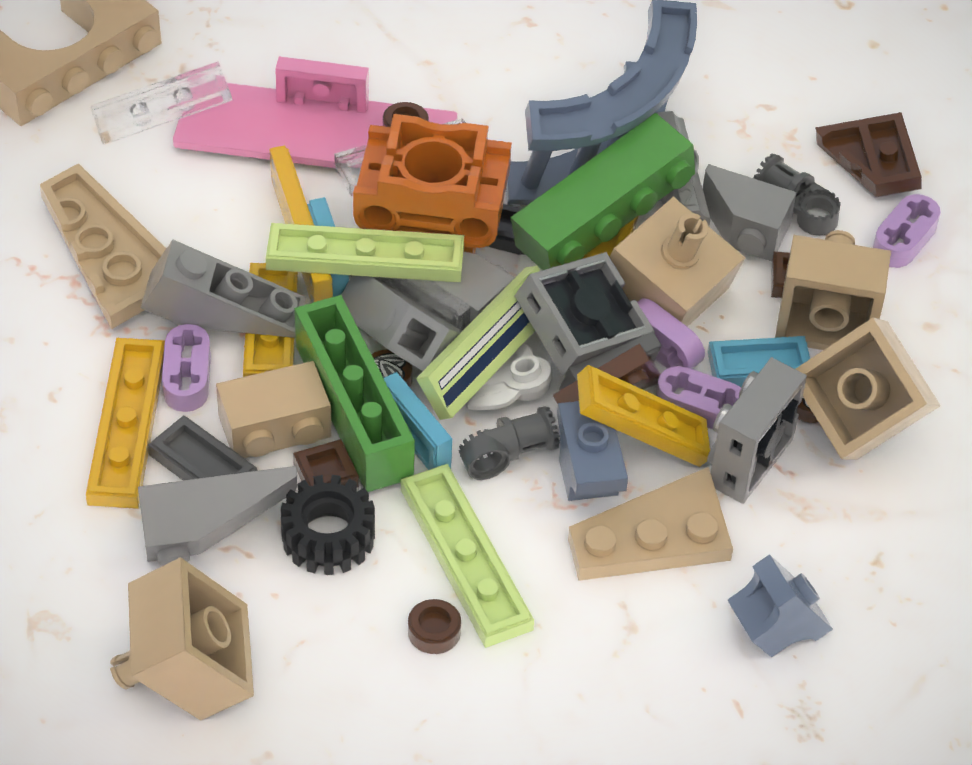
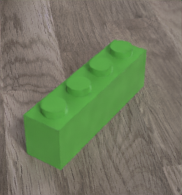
M654 113L511 217L515 246L542 270L582 259L584 255L602 242H608L613 239L620 229L634 218L647 214L655 206L656 202L674 189L682 188L695 174L693 144L657 113Z
M342 295L294 308L296 348L303 363L310 361L315 363L331 405V421L347 450L363 487L367 492L400 483L401 479L414 475L415 440Z

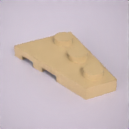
M709 467L569 526L568 541L578 581L731 561L733 546Z

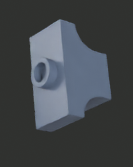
M579 401L558 403L559 463L568 501L618 496L619 492L627 491L628 476L616 430L580 414Z
M770 554L752 566L754 575L751 581L727 600L751 641L770 657L775 656L786 647L798 641L807 639L817 641L833 630L816 603L820 600V597L806 576L800 573L794 577Z

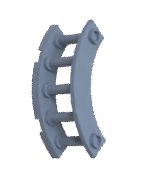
M652 0L647 11L648 30L644 49L637 62H625L624 74L611 82L607 90L590 98L587 94L561 100H529L525 110L528 151H532L529 161H511L506 186L507 205L530 204L651 115L657 112H665L668 99L682 78L696 41V3ZM574 149L550 158L552 151Z

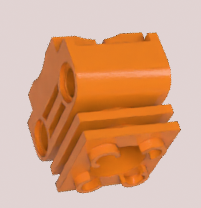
M393 114L391 127L370 125L357 186L354 187L353 217L355 223L361 229L464 235V252L475 254L476 248L491 245L498 233L511 165L512 142L488 140L489 126L471 123L438 124L416 116Z

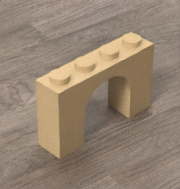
M60 0L61 11L85 29L88 34L73 45L55 50L27 48L18 44L0 30V110L19 126H23L70 97L82 92L102 78L116 72L119 68L141 55L150 52L153 48L162 44L159 10L146 0Z

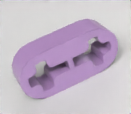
M921 194L909 195L902 199L877 229L873 248L891 251L889 267L900 268L907 266L913 261L935 234L941 214L940 206L928 196ZM917 216H920L914 223L909 221L910 218L915 219ZM899 238L904 240L903 243L899 242L893 246Z
M642 298L637 301L662 345L655 360L667 369L675 366L693 369L703 361L705 349L701 340L690 328L650 299Z
M179 325L173 328L165 339L162 372L163 393L167 405L176 411H194L203 406L209 395L210 340L208 333L198 325ZM193 346L191 358H183L182 352L184 347ZM182 377H191L189 390H180L182 387Z
M675 366L664 370L660 374L656 396L706 418L707 428L713 429L715 419L721 408L727 403L733 406L739 398L741 387L688 367ZM678 388L685 389L680 394L673 393Z

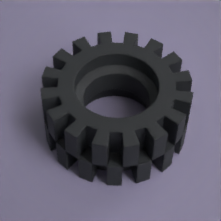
M323 475L313 476V486H309L306 480L297 484L298 493L290 489L286 494V503L282 502L280 509L281 537L286 555L292 554V562L298 567L306 561L307 572L316 574L318 566H324V575H334V566L340 565L342 572L345 573L351 570V560L358 565L365 561V552L371 553L375 539V506L373 500L369 501L367 490L363 487L357 492V482L350 478L345 486L341 485V476L332 475L331 483H324ZM334 516L345 520L348 526L335 533H320L309 528L308 524L319 517Z

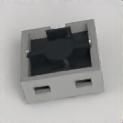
M607 252L529 274L514 295L562 377L565 376L568 368L652 331L655 332L637 301H629L622 288L626 283Z
M771 357L759 373L752 371L747 376L740 389L739 398L733 406L727 403L722 407L713 425V431L717 432V439L707 459L712 464L711 477L716 490L742 504L746 502L794 439L799 416L797 408L802 402L807 375Z

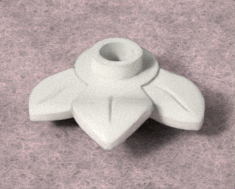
M523 343L467 402L468 409H500L508 407L517 399L531 401L542 397L548 392L553 377L550 363L544 358L534 356L531 347Z

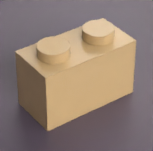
M314 361L216 383L218 416L229 448L243 458L260 457L272 451L297 445H309L318 440L332 437L331 405Z

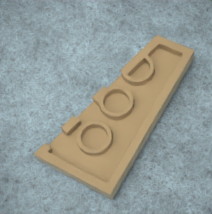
M79 163L41 183V197L111 329L143 312L144 309H141L150 273L166 250V247Z

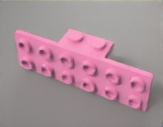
M279 56L275 68L276 89L193 79L191 81L173 136V146L175 148L270 160L269 148L285 145L289 149L293 163L353 171L361 170L370 125L383 126L384 111L393 105L392 103L369 101V67ZM424 108L428 113L430 122L448 125L457 124V113L455 111Z

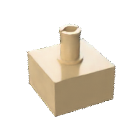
M673 196L613 249L610 259L626 283L622 289L629 301H639L642 298L650 299L688 327L730 288L746 257L711 229L706 220L702 221L699 214L692 213Z
M843 230L831 231L826 235L825 240L793 235L775 338L805 336L808 348L824 350L871 318L880 319L886 295L891 251L855 245L853 235Z
M871 318L796 368V370L807 375L803 398L838 455L844 460H858L941 406L889 322L885 320Z
M181 557L128 583L130 651L116 655L110 660V664L114 666L110 668L111 674L121 688L129 689L141 682L200 721L254 696L247 603Z

